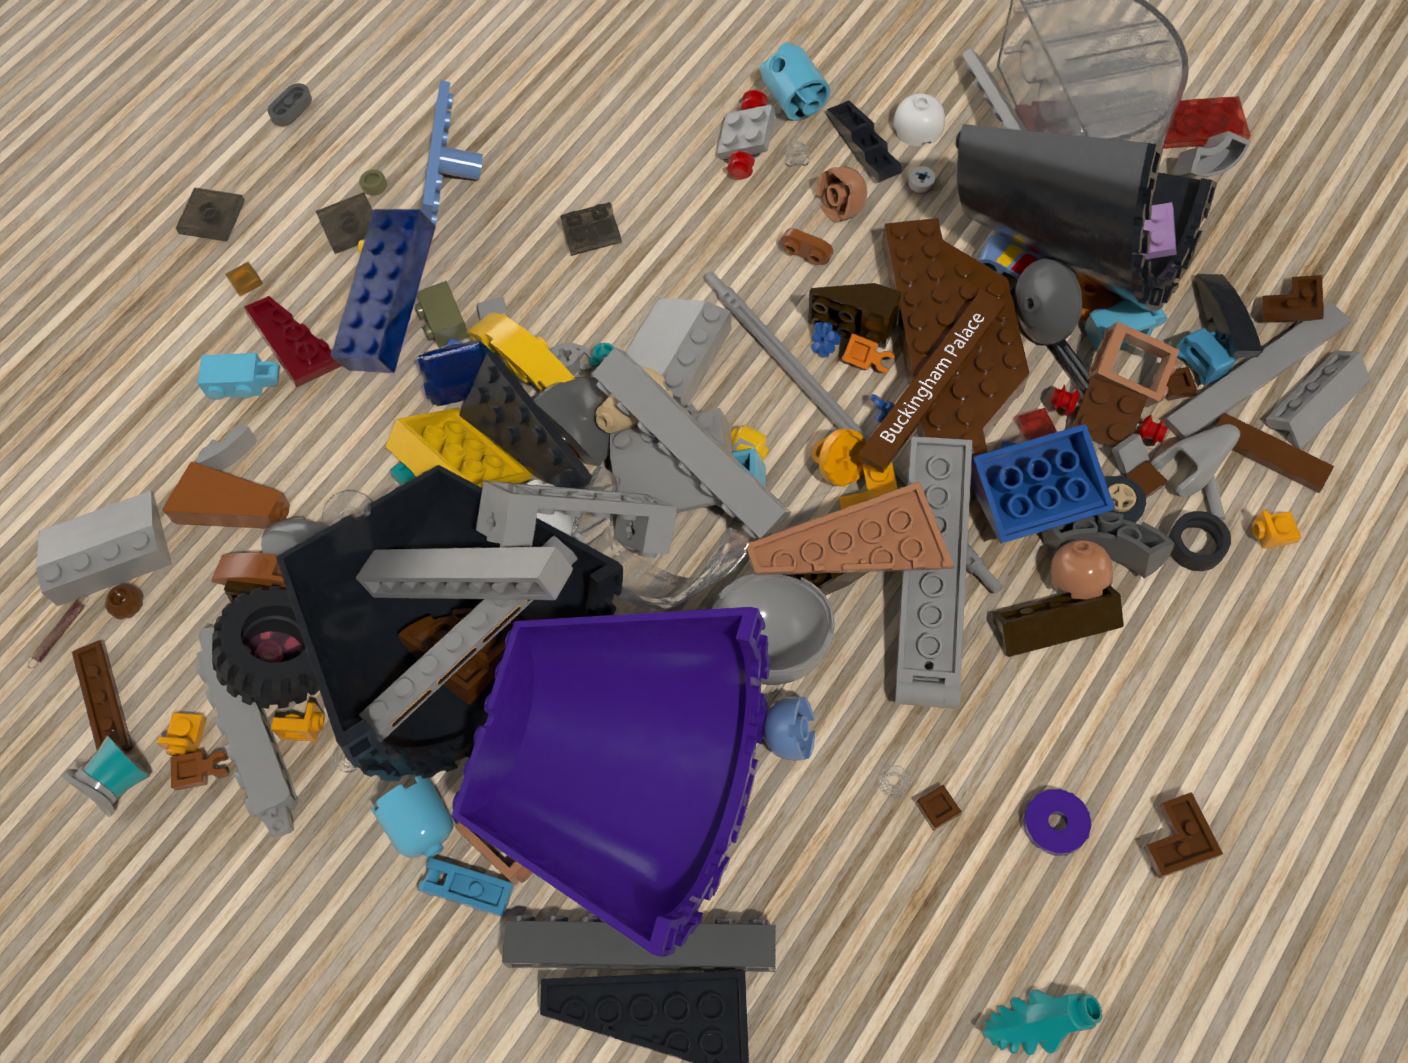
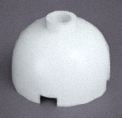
M924 93L906 97L898 105L894 116L893 127L897 131V137L904 143L913 146H922L923 143L931 141L930 144L935 143L942 136L945 127V112L938 99Z

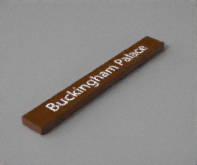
M980 290L858 453L860 461L884 473L1001 314L1006 302Z

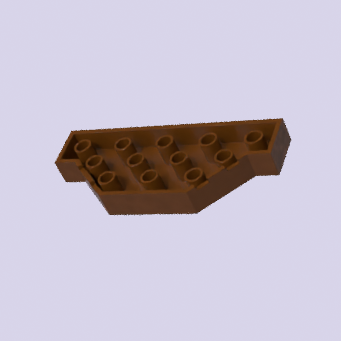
M938 218L885 223L882 246L890 288L901 291L897 326L909 385L980 290L1006 302L1001 314L917 426L918 437L972 440V457L988 453L985 441L986 434L1008 411L1009 406L1014 400L1018 399L1024 392L1029 376V368L1008 279L944 241Z

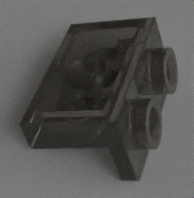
M611 202L597 204L578 211H571L560 216L571 256L622 243Z

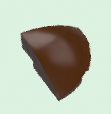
M474 608L453 609L451 615L438 619H433L432 616L425 617L398 634V638L419 660ZM515 617L443 685L470 705L495 679L496 667L502 661L505 653V639L508 632L512 630L514 622L524 620Z

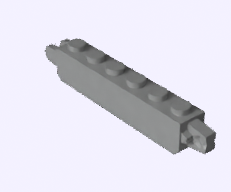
M204 627L198 635L202 651L196 653L200 662L196 668L202 681H207L209 690L206 691V696L210 705L217 709L219 715L215 718L217 727L223 735L226 734L228 743L225 744V750L230 760L236 762L238 770L234 772L235 778L239 786L246 790L248 798L244 800L245 806L252 817L256 816L265 823L273 838H281L294 831L290 811L296 808L299 801L274 733L271 730L265 709L260 708V703L253 702L252 705L243 703L242 696L240 695L237 697L231 696L227 692V685L223 686L217 680V671L213 670L212 635L214 628Z

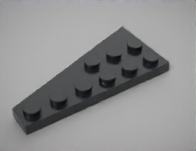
M496 352L486 354L459 416L555 487L586 489L593 476Z
M745 970L541 979L540 1015L691 1063H749Z

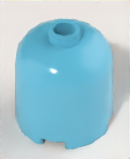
M420 775L415 777L417 784L406 789L403 784L398 785L376 801L378 806L371 808L393 846L401 855L408 858H417L425 855L429 859L444 850L442 843L449 838L453 830V821L431 778L422 779Z

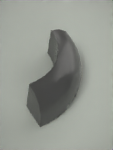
M1105 512L1042 531L1045 545L1052 557H1054L1061 546L1068 542L1088 540L1104 547L1113 561L1128 566L1144 579L1165 563L1174 547V542L1158 529L1145 522L1139 525L1123 519V514Z
M288 518L274 522L266 527L263 532L262 551L265 554L280 555L287 549L294 547L329 526L322 522L317 524L306 521L305 518Z

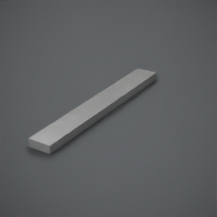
M1330 302L1324 306L1323 319L1303 321L1263 349V352L1258 357H1252L1166 418L1164 424L1180 440L1198 434L1219 419L1223 413L1233 409L1345 329L1352 320Z

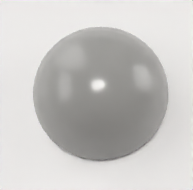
M752 573L726 586L719 593L718 599L712 609L754 607L759 609L766 625L765 629L761 630V634L768 636V655L770 660L768 679L762 678L761 684L763 685L786 684L806 676L821 663L832 644L835 629L832 607L824 593L804 578L799 580L783 574L756 575Z

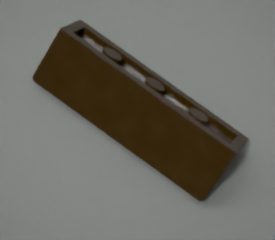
M1110 585L1103 589L1101 596L1095 598L1074 599L1071 598V593H1066L992 612L993 624L1003 635L1005 654L1008 657L1119 629L1124 626L1121 594Z

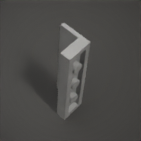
M1335 350L1265 419L1268 427L1290 431L1296 448L1302 449L1369 382L1370 377L1361 353Z

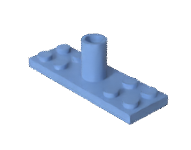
M442 80L439 83L418 236L429 238L430 227H436L443 175L438 173L479 180L483 154L443 147L447 146L449 132L444 129H449L451 111L446 109L452 110L454 94L449 93L450 82Z

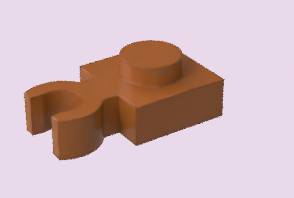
M202 751L170 757L171 788L176 791L207 785V776L213 775L215 778L229 776V771L225 768L216 769L220 761L228 760V756L224 752H215L208 759H206V754Z

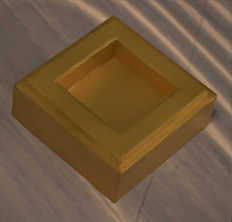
M249 261L225 274L240 297L263 284Z

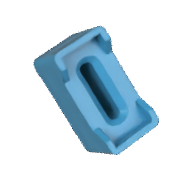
M1202 328L1184 336L1176 346L1180 350L1177 357L1185 359L1200 375V382L1203 385L1225 376L1233 364L1240 358L1231 357L1227 340L1219 339L1217 330L1209 333L1205 328Z

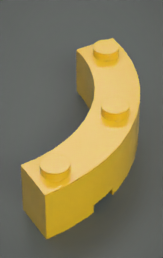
M490 312L467 331V334L482 354L486 355L496 352L500 358H504L506 366L524 383L531 381L540 392L557 382L565 383L575 380L568 369L549 350V346L540 336L535 338L504 313Z

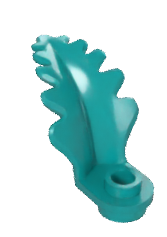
M1032 990L1029 993V1004L1019 998H1013L1011 1000L1013 1012L1005 1006L998 1007L1000 1015L991 1013V1020H985L986 1027L983 1029V1035L985 1038L990 1039L993 1046L998 1042L999 1049L1002 1051L1007 1048L1009 1043V1050L1012 1054L1017 1053L1021 1043L1027 1055H1033L1039 1043H1041L1047 1053H1054L1069 1033L1093 1029L1102 1020V1009L1098 1000L1090 994L1077 993L1057 998L1040 990Z

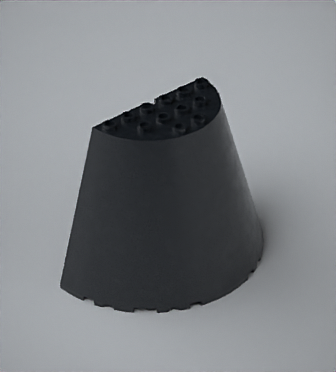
M962 124V129L957 134L955 142L958 149L957 186L963 212L968 218L1047 259H1054L1066 264L1074 273L1145 310L1157 311L1163 307V303H1168L1172 293H1175L1179 287V283H1175L1174 280L1182 278L1184 269L1187 270L1192 261L1197 243L1203 232L1199 228L1203 219L1208 217L1217 182L1211 179L1201 178L1200 180L1159 173L1163 148L1157 144ZM1172 202L1174 208L1176 255L1145 259L1142 253L1148 254L1150 251V231L1143 229L1145 220L1151 219V206Z
M441 465L423 472L404 485L370 502L365 507L364 514L354 517L350 514L276 556L336 742L343 755L355 768H360L363 774L367 776L377 775L380 780L399 781L402 776L415 774V776L421 775L422 779L433 777L440 771L449 772L457 769L456 761L465 757L469 759L475 745V731L480 725L484 726L487 721L488 713L484 710V704L487 696L492 693L495 683L494 679L470 705L456 696L445 685H442L384 740H381L374 733L368 722L359 716L361 712L418 661L398 638V634L425 617L432 616L433 619L449 616L453 609L475 608L484 600L374 598L356 579V576L374 550L500 548V543L487 541V536L476 531L482 488ZM536 517L532 547H542L551 537L555 536L574 552L577 560L571 565L573 570L556 600H533L516 617L527 621L614 615L617 607L612 601L614 594L616 596L621 595L623 566L611 557Z

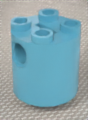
M786 42L767 61L760 65L759 71L762 73V80L788 118L803 120L818 112L826 103L830 95V87L803 48L797 45L792 46L791 43Z

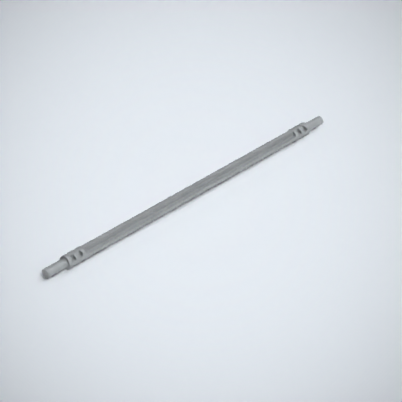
M709 272L705 280L719 294V299L746 326L839 429L849 428L860 432L867 443L870 438L754 314L731 287H727L714 272ZM893 464L898 489L908 486V479ZM967 543L966 568L971 574L975 573L993 594H996L1003 588V585L984 566L985 561Z

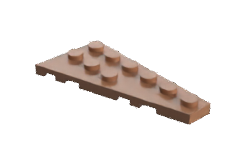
M920 481L745 544L756 575L941 570L954 568Z

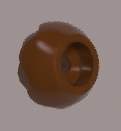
M119 584L107 593L105 608L116 619L132 618L143 606V593L132 584Z

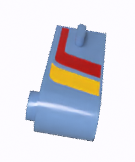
M995 234L987 238L978 261L999 274L1005 271L1019 279L1026 267L1044 258L1001 234Z

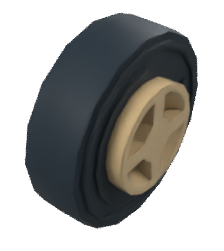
M1123 476L1106 478L1105 481L1115 507L1114 510L1108 512L1123 514V519L1136 523L1142 517L1146 507V497L1141 486L1132 479Z

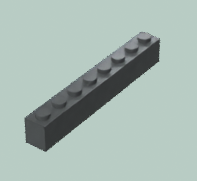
M519 915L515 916V921H505L502 963L507 968L670 971L745 970V972H775L776 925H769V920L750 919L749 924H735L734 919L728 918L715 919V924H702L701 920L693 934H689L687 941L682 947L676 946L675 953L659 957L649 953L606 922H601V919L598 917L585 916L581 918V922H568V917L549 916L548 921H535L533 916Z

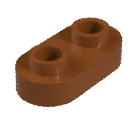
M795 228L787 229L781 238V245L785 252L807 259L815 265L827 264L834 253L832 246L825 240Z

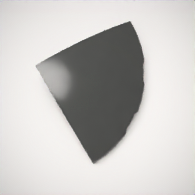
M575 377V380L565 383L557 382L538 394L533 401L565 442L574 448L586 464L599 467L610 453L611 433L605 432L598 426L596 410L609 396L596 385L598 380L595 377Z

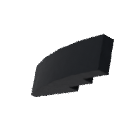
M850 100L827 109L828 116L844 141L878 182L902 173L901 163L888 152V143L875 132L874 122Z
M1197 273L1195 279L1207 322H1214L1219 339L1227 340L1231 357H1258L1263 352L1252 319L1235 288L1223 274Z

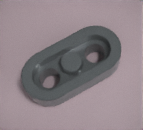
M296 83L290 85L268 107L271 121L280 126L291 123L312 101L308 87L304 84Z

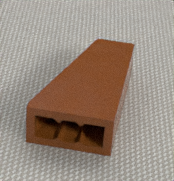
M191 461L162 510L176 524L265 529L274 522L286 519L290 504L280 491Z

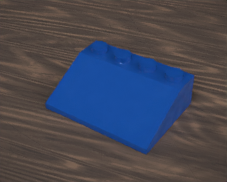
M1086 424L972 457L970 482L1000 544L1115 509Z

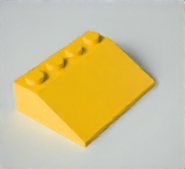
M458 407L396 419L385 446L417 477L423 472L441 465L483 488V481L524 484L533 475L504 448L460 417L461 410Z

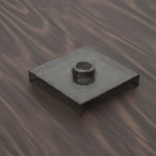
M194 188L175 229L182 235L228 241L245 199L241 194Z
M364 192L316 211L334 254L357 246L360 240L384 235Z

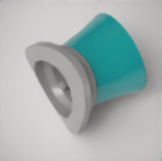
M108 735L85 767H81L79 770L68 769L62 774L66 781L94 801L108 817L114 814L112 804L117 801V797L151 776Z

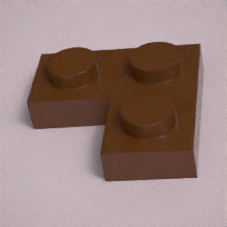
M1322 275L1292 277V294L1263 296L1262 322L1323 319Z
M1192 792L1159 805L1173 835L1147 844L1144 847L1159 879L1218 858L1223 854Z

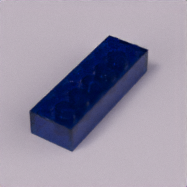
M420 209L373 210L330 355L348 371L395 373L436 228Z

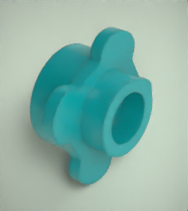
M606 342L597 344L594 347L593 356L589 359L590 365L592 367L599 366L604 360L602 357H607L615 347Z

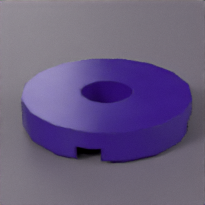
M1049 789L1037 794L1028 804L1023 818L1025 832L1031 843L1053 856L1069 855L1079 850L1089 838L1092 827L1090 813L1084 802L1073 793L1062 789ZM1057 814L1063 817L1066 822V828L1063 830L1053 829L1049 824V816Z

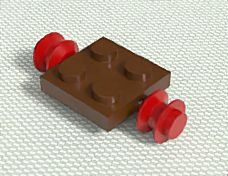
M1091 378L1083 400L1080 399L1078 402V389L1070 393L1066 391L1065 385H1063L1062 389H1055L1050 402L1051 405L1055 406L1054 412L1060 407L1065 409L1066 416L1073 413L1075 407H1077L1078 413L1072 428L1086 424L1092 441L1112 448L1134 434V431H1138V429V435L1141 436L1142 441L1145 438L1151 439L1152 446L1154 447L1156 442H1163L1168 427L1163 425L1165 419L1159 423L1153 422L1151 414L1144 418L1141 424L1140 416L1147 401V396L1095 378Z

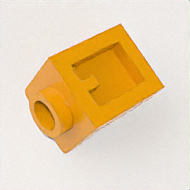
M1268 509L1261 510L1253 521V534L1256 539H1259L1262 549L1298 543L1301 539L1291 511L1270 515Z
M308 702L304 718L294 714L285 715V718L273 717L271 730L281 740L317 742L318 733L324 727V714L314 702Z
M172 713L166 737H158L157 744L166 750V754L169 756L198 752L207 719L203 715Z

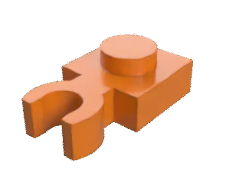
M852 333L842 360L869 370L871 363H873L879 371L888 373L890 369L882 365V358L889 357L894 359L896 355L891 351L880 353L876 351L879 343Z

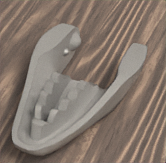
M1231 424L1209 429L1174 444L1159 454L1151 464L1159 470L1169 463L1179 451H1183L1195 462L1198 469L1185 481L1178 484L1176 492L1182 497L1193 495L1202 490L1213 478L1224 459L1238 442L1240 431Z

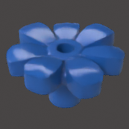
M818 322L814 325L815 332L812 333L811 339L815 343L812 344L811 349L813 353H819L821 358L829 357V353L835 351V345L840 344L841 338L837 332L832 331L831 323L825 322L823 324Z
M872 394L870 400L878 408L874 420L882 423L895 404L889 401L885 402L878 395Z

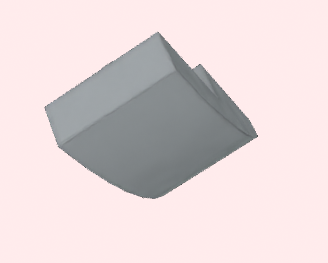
M239 422L227 434L222 444L212 439L199 452L198 457L194 461L200 465L222 471L245 455L255 445L257 440L250 429Z

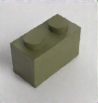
M447 281L416 292L420 302L415 304L420 318L427 319L428 323L424 324V328L429 340L435 338L438 348L446 346L451 338L460 341L469 337L465 322Z

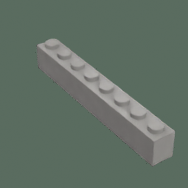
M615 347L592 373L598 380L596 384L598 388L608 396L613 394L619 400L617 406L627 415L633 414L639 420L637 423L638 427L647 435L651 436L653 433L660 440L658 446L669 456L674 454L681 461L678 465L684 472L691 477L695 474L702 481L700 487L711 497L716 495L723 502L721 507L727 514L733 518L737 515L745 523L742 528L754 539L759 537L761 539L770 536L791 514V511L625 351Z
M557 547L390 549L374 550L356 576V579L374 598L556 600L573 568L564 558V554Z

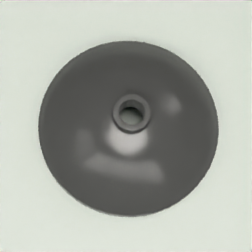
M1041 259L1031 263L1020 275L1015 288L1014 308L1018 323L1024 333L1033 341L1040 344L1059 343L1073 333L1080 320L1082 292L1077 277L1066 264L1054 259Z

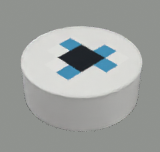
M920 166L914 168L909 174V187L917 193L929 192L935 184V173L928 167Z

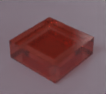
M1045 408L1018 416L1017 423L1027 441L1057 432Z

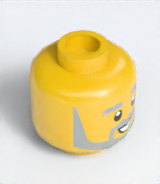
M742 425L739 429L735 427L731 432L732 452L755 448L764 462L770 450L769 447L765 446L767 443L766 435L748 425Z

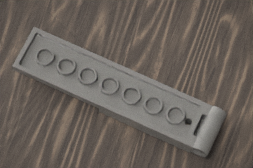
M911 436L908 485L920 481L954 568L902 571L895 704L959 709L972 440ZM929 664L933 669L927 670L925 665Z

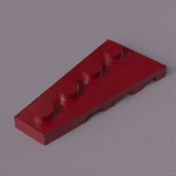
M270 296L244 306L246 314L296 387L346 365L345 357L339 352L335 353L331 350L328 343L314 336L306 325L298 323L290 312Z

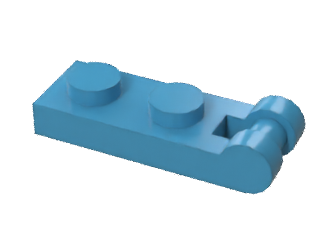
M429 858L426 865L428 872L425 879L420 881L417 888L418 891L502 918L504 917L515 887L513 883ZM440 874L447 875L443 886L437 884Z

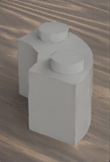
M1230 131L1209 137L1203 148L1196 147L1180 152L1173 175L1201 179L1226 172L1242 159L1251 141Z

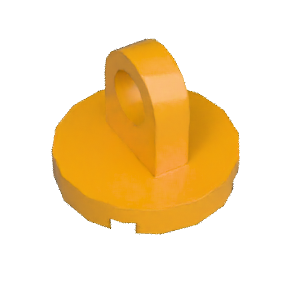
M842 428L816 442L811 451V458L819 465L821 475L826 482L839 487H846L847 484H853L864 472L862 464L865 463L858 459V453L866 444V440L860 432L849 428Z

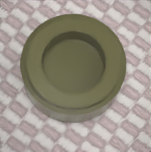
M368 170L359 179L362 191L370 196L381 194L387 187L385 176L379 170Z

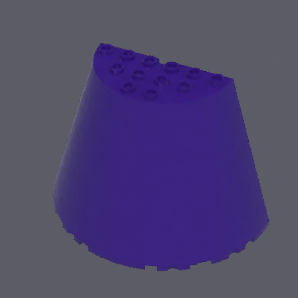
M754 607L515 621L512 630L508 632L505 639L506 649L503 659L498 663L495 670V683L492 693L485 700L484 710L488 713V718L485 725H480L475 731V745L471 757L464 765V779L460 791L454 796L451 817L649 953L659 957L675 953L676 946L682 947L687 941L689 934H693L703 919V913L698 911L703 900L710 901L712 895L715 896L719 888L722 875L730 861V857H726V853L731 842H737L759 760L753 759L756 754V744H762L763 727L768 704L766 702V694L761 693L762 678L768 679L770 673L768 636L761 634V630H764L766 625L759 609Z

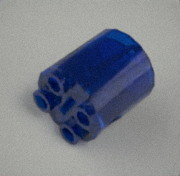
M479 339L423 352V355L418 356L420 370L425 373L428 382L423 383L427 399L431 400L432 405L439 407L467 399L486 354L493 353Z

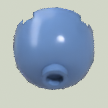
M797 696L782 698L773 703L767 710L763 727V739H765L768 748L774 755L792 761H801L811 757L814 749L815 731L809 732L808 721H814V715L808 699Z

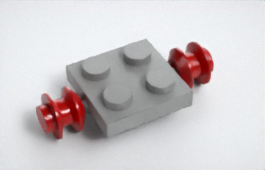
M759 90L746 91L741 103L742 111L728 113L725 116L717 154L721 160L729 159L730 163L727 166V171L736 179H746L752 175V167L755 160L751 154L768 151L776 111L772 104L767 105V96Z

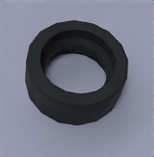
M1193 511L1184 514L1176 521L1168 536L1174 542L1171 552L1172 558L1180 566L1191 571L1203 572L1213 569L1223 560L1231 545V533L1226 524L1219 517L1204 511ZM1187 528H1200L1207 531L1214 538L1217 545L1216 550L1210 555L1194 553L1184 545L1181 535Z

